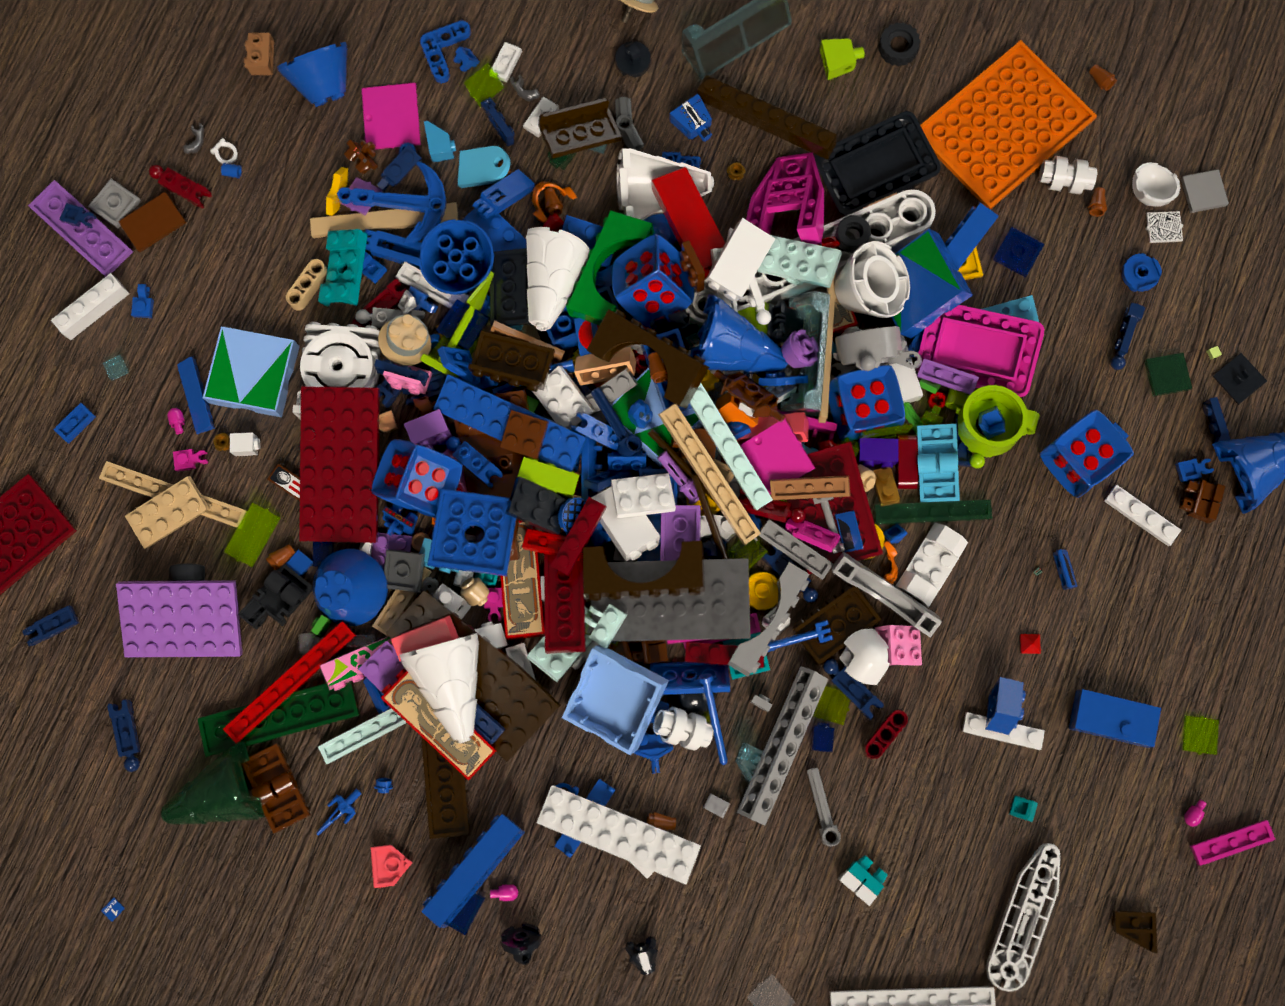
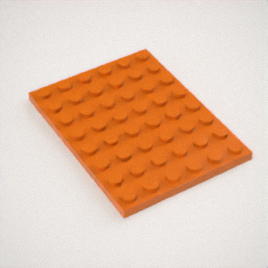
M1020 40L920 126L937 158L984 206L991 210L1041 167L1043 160H1049L1097 118V115Z

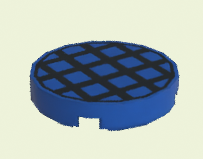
M580 497L569 498L561 505L558 521L560 527L563 528L567 535L587 500Z

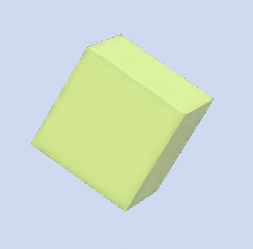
M1218 346L1206 351L1210 360L1222 355Z

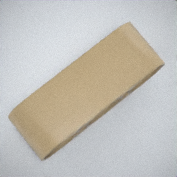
M311 260L287 292L286 300L294 310H303L320 288V284H323L325 281L327 268L321 260ZM322 268L320 272L314 273L315 269ZM307 282H311L309 287L304 288ZM296 297H300L298 302L293 303Z

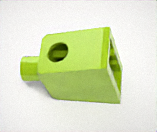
M851 39L821 40L819 50L827 80L853 71L856 66V59H861L865 56L863 47L853 48Z

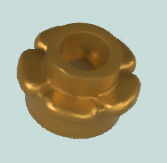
M737 162L731 164L727 169L729 178L741 180L744 177L743 174H745L743 165Z
M226 433L216 435L213 441L215 448L218 451L229 450L230 436H227Z

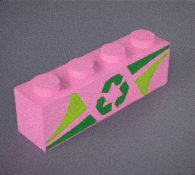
M388 636L320 665L329 690L334 688L337 691L344 688L347 682L353 681L355 683L364 679V674L359 668L386 641L393 646L391 638Z

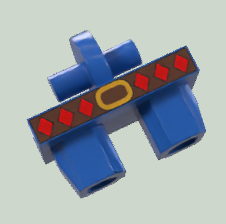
M393 504L390 508L385 507L383 509L384 515L382 519L386 521L384 526L389 528L387 531L388 535L392 536L394 533L401 535L404 532L412 536L418 516L409 512L406 518L401 516L403 508Z

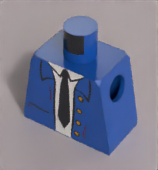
M699 94L670 112V122L688 139L691 140L699 135L703 141H707L712 136L708 130L712 119Z

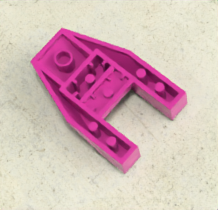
M813 152L778 157L751 197L747 221L770 235L775 212L801 209L797 225V232L801 242L821 244L824 232V189Z

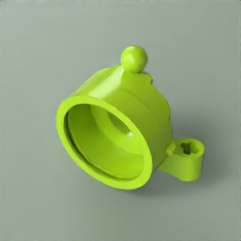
M998 385L981 387L970 395L950 388L945 402L947 408L956 410L958 414V435L968 447V450L974 453L970 458V464L976 469L984 466V457L1004 454L1017 443L1022 435L1035 434L1040 417L1039 413L1027 410L1024 402L1015 392ZM997 406L1005 419V432L987 440L986 436L977 430L976 420L980 412Z

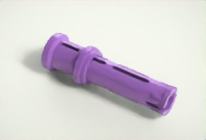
M667 451L662 452L657 459L679 485V491L683 492L689 499V504H695L699 501V497L693 480L686 477Z

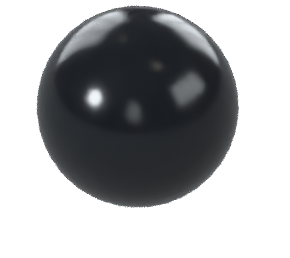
M692 673L687 674V678H693L695 676ZM705 693L670 694L673 707L685 710L687 715L690 713L704 715L709 712ZM713 693L714 700L716 701L717 694Z

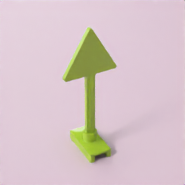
M490 272L488 277L480 283L466 301L470 308L465 312L447 347L456 348L474 315L475 309L481 311L494 272ZM423 353L420 361L446 375L450 374L459 378L458 375L443 367L440 356L436 359Z

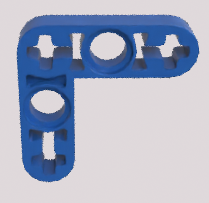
M458 21L424 34L420 39L434 79L438 83H445L450 78L447 64L440 49L470 37L471 29L466 21ZM460 28H463L465 32L462 33L460 31ZM449 33L451 36L448 40L441 39L442 34ZM428 40H430L433 49L431 50L429 49V46L426 42ZM433 55L440 56V59L437 62H432L430 60V58ZM438 67H441L444 76L439 75Z

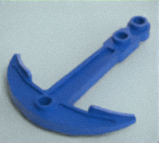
M419 161L416 164L425 178L428 187L427 196L381 193L374 190L357 188L350 190L347 187L339 189L337 193L339 201L343 204L352 203L353 205L368 207L381 206L425 213L422 222L418 221L413 231L403 240L405 245L424 239L428 232L441 222L446 210V196L443 183L435 171Z

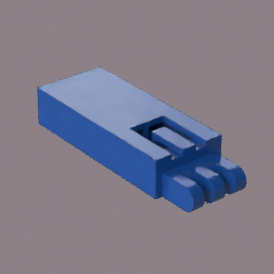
M518 169L481 193L480 199L473 203V207L475 209L479 207L478 212L481 214L485 212L483 214L485 218H489L493 214L497 215L531 193L535 183Z
M365 229V233L368 234L367 236H370V238L367 237L366 243L368 244H366L365 250L370 251L373 256L401 264L407 262L420 269L421 242L405 245L403 242L405 238L379 230L374 232ZM383 241L395 244L392 250L389 249L388 244H382Z

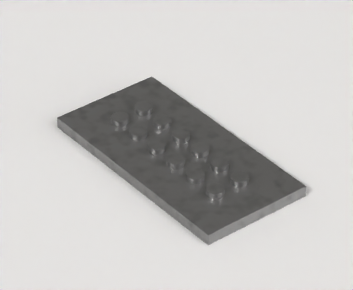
M748 558L704 560L705 592H700V595H689L688 593H680V596L661 594L660 597L641 595L640 598L636 599L629 598V596H621V599L617 600L601 597V600L598 601L591 600V605L605 612L608 605L612 604L627 614L612 641L751 639ZM677 560L608 562L613 572L621 578L631 582L645 583L663 577L674 567ZM592 613L593 621L598 623L601 617Z

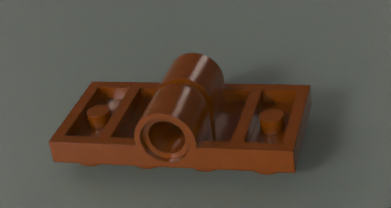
M275 744L241 761L252 785V795L256 803L262 808L273 834L311 815L279 744Z

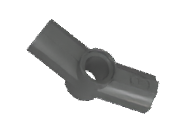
M619 97L615 100L616 125L627 149L631 148L640 151L644 144L633 125L631 99ZM623 124L629 125V126L626 127V128H622V127H621V125H623Z

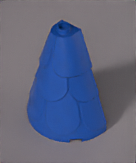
M712 294L708 295L703 313L708 315L700 344L691 349L690 356L694 357V355H697L704 359V364L709 366L708 370L761 373L778 372L787 367L788 363L783 357L782 349L764 332L755 328L744 316L739 315L721 298Z
M1285 432L1270 433L1267 436L1221 440L1212 444L1220 462L1231 461L1244 493L1235 496L1242 514L1258 507L1285 479Z

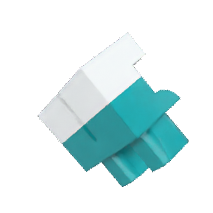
M863 855L857 862L853 861L838 879L870 906L884 888L882 884L888 875L879 867L873 875L868 873L867 869L873 862L866 855Z

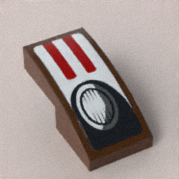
M277 464L267 480L300 501V478Z

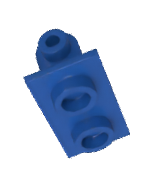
M619 451L608 453V470L647 469L646 453L638 451L633 456H621Z

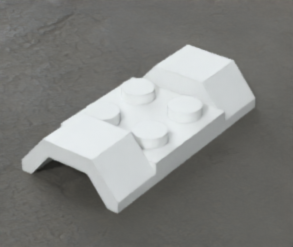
M935 522L895 587L909 593L929 608L968 542L962 535L946 525Z

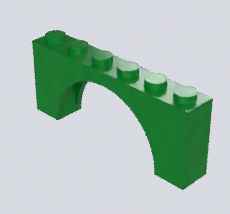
M610 211L608 217L604 218L601 233H598L596 236L594 248L589 251L587 264L583 265L581 269V277L574 285L573 295L567 300L566 309L570 317L581 318L600 326L608 309L614 312L617 310L616 305L606 301L596 290L598 270L602 263L614 252L632 247L653 235L652 223Z

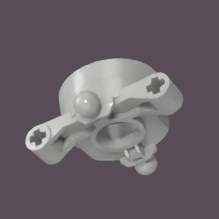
M884 327L844 334L835 338L837 353H833V357L841 363L831 365L830 380L836 377L832 375V372H835V368L841 371V374H838V376L860 369L871 371L881 365L896 363L910 369H916L921 365L922 358L915 351L903 352L907 342L902 341L900 327ZM911 355H914L915 358H918V360L914 362L915 365H911L910 362L908 363V360L911 359Z

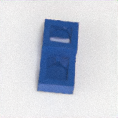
M365 252L362 274L376 284L386 273L387 269Z

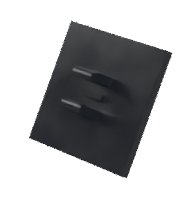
M1242 353L1212 376L1238 405L1267 382Z

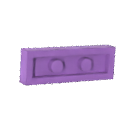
M925 358L917 375L918 378L968 395L974 392L979 379L978 376Z

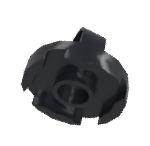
M629 41L618 48L615 54V64L622 75L636 78L645 74L649 69L651 54L644 44L637 41Z
M525 923L522 924V927L515 928V925H513L501 934L503 950L513 954L514 961L523 965H527L530 962L533 951L541 945L542 941L539 928L532 924Z

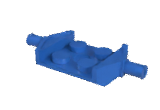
M659 702L650 723L654 724L655 717L660 710L668 711V703ZM646 732L638 750L634 754L650 759L652 774L655 773V767L657 773H660L658 760L673 750V744L663 742L658 734L649 735Z

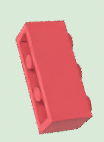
M449 615L397 635L391 641L398 659L401 661L400 654L455 640L459 636Z

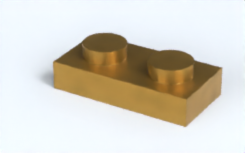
M891 467L872 470L876 476L875 488L880 506L900 503Z

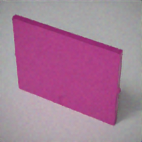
M416 83L362 88L366 143L373 142L376 145L375 149L400 147L404 143L421 145Z
M786 419L781 423L777 422L740 445L770 495L771 479L799 478L815 469V466L802 447V443L798 440Z

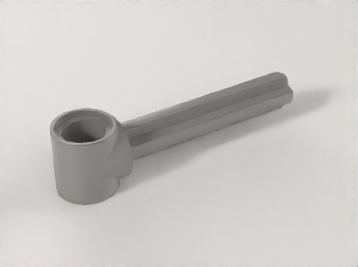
M812 768L807 770L822 827V829H819L820 839L825 846H835L840 842L841 836L837 825H833L819 769ZM828 831L835 834L836 839L833 843L827 842L825 838Z

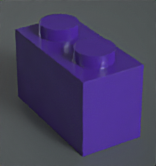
M860 438L857 448V464H862L865 467L881 465L882 468H892L893 465L898 463L899 439Z

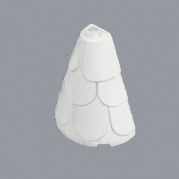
M631 148L621 149L618 159H621V164H617V196L619 209L624 211V215L644 220L651 215L662 214L663 211L652 191V180L684 167L687 168L701 197L712 192L714 187V178L711 176V172Z
M535 227L528 229L526 236L529 323L540 331H546L553 326L566 307L568 298L574 292V285L581 277V269L583 265L587 264L590 249L585 242L569 232L559 229L558 233L550 231V227Z
M477 633L399 655L402 665L418 686V690L433 708L434 715L451 738L458 740L459 743L471 740L470 736L474 735L479 650Z

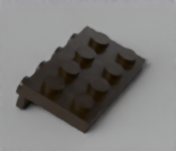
M607 98L580 103L568 108L564 107L552 112H545L539 116L538 127L552 159L621 141L622 136L608 108L609 101Z
M481 331L472 363L468 365V369L476 377H483L484 375L496 382L504 380L515 387L523 385L527 386V389L537 392L538 389L544 391L555 349Z
M849 584L841 590L843 594L838 598L835 595L826 601L827 606L822 609L817 607L810 613L811 617L805 621L802 618L794 624L796 628L793 630V633L798 635L816 630L814 623L828 620L829 624L821 627L822 629H831V632L825 633L824 637L832 635V640L820 643L819 638L816 637L801 642L818 666L845 647V640L854 632L861 629H869L882 620L856 586L852 587Z

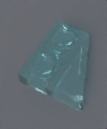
M743 742L736 758V763L747 783L750 784L763 751Z

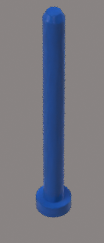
M703 674L698 679L699 683L703 684L719 760L722 765H725L728 760L711 686L713 677L712 674Z

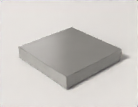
M1219 169L1181 178L1190 213L1224 207L1229 204Z
M110 179L88 207L119 229L121 225L118 221L131 214L141 200L116 181Z

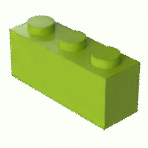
M523 457L517 477L520 476L566 498H573L579 474H576L573 470L569 472L557 468L556 465L551 463L544 464L538 462L537 459L531 457Z

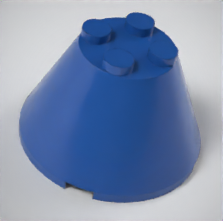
M341 42V46L337 48L333 44L293 58L294 61L280 64L277 66V69L315 107L326 104L328 102L327 99L330 98L332 101L341 99L345 96L344 93L346 92L347 44L346 42Z
M453 219L438 224L428 232L420 246L419 266L424 278L432 287L446 294H464L476 289L488 277L494 262V250L490 238L481 227L467 220Z
M343 549L327 556L318 566L313 579V595L319 610L332 622L340 624L344 621L348 626H357L367 623L378 614L387 598L388 583L385 572L376 559L361 550Z

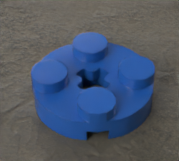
M1135 254L1123 265L1121 269L1122 278L1131 291H1148L1158 283L1162 271L1159 262L1155 258H1150L1146 256L1147 254ZM1138 269L1146 272L1143 275L1144 277L1138 275Z

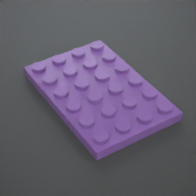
M236 580L119 581L116 583L124 657H240L242 655Z

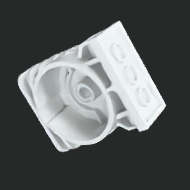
M310 322L308 325H305L307 335L304 336L305 347L302 349L303 354L300 362V371L305 387H324L313 374H317L321 381L329 387L376 388L378 386L380 374L377 373L374 364L376 359L382 361L380 357L382 352L378 344L380 331L377 330V327L368 325L366 328H361L353 324H348L346 327L336 323L321 325L318 322ZM341 343L348 344L355 348L360 356H368V359L358 358L350 348L338 345H341ZM342 364V368L335 371L336 365ZM301 390L297 392L296 405H293V413L300 420Z

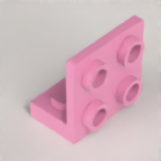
M408 366L412 370H422L428 373L429 378L426 385L423 386L419 380L387 371L383 372V376L390 384V387L397 390L402 388L408 389V392L415 395L420 393L426 394L432 376L431 371Z
M900 625L875 627V631L889 647L887 649L889 666L922 665L920 630L914 626Z

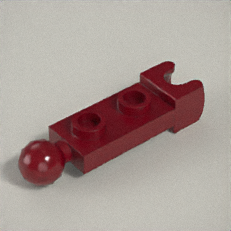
M156 164L149 168V175L153 179H159V185L201 209L204 208V205L201 203L200 198L202 196L212 197L211 192L207 188L168 167L165 172H163L161 166Z
M395 279L363 309L367 310L370 314L373 313V307L394 309L398 306L407 289L398 292L401 284L398 279ZM356 319L351 322V324L361 328H365L366 325L358 323ZM368 321L367 323L372 326V321Z
M740 489L739 501L747 513L786 523L788 517L795 523H801L805 520L804 510L801 508L791 510V503L779 500H772L758 510H755L744 491Z

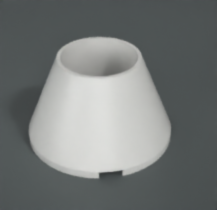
M871 241L861 245L855 251L835 280L836 297L845 309L880 318L895 316L904 309V303L909 299L910 280L902 258L899 255L896 256L890 250L892 247L883 242Z

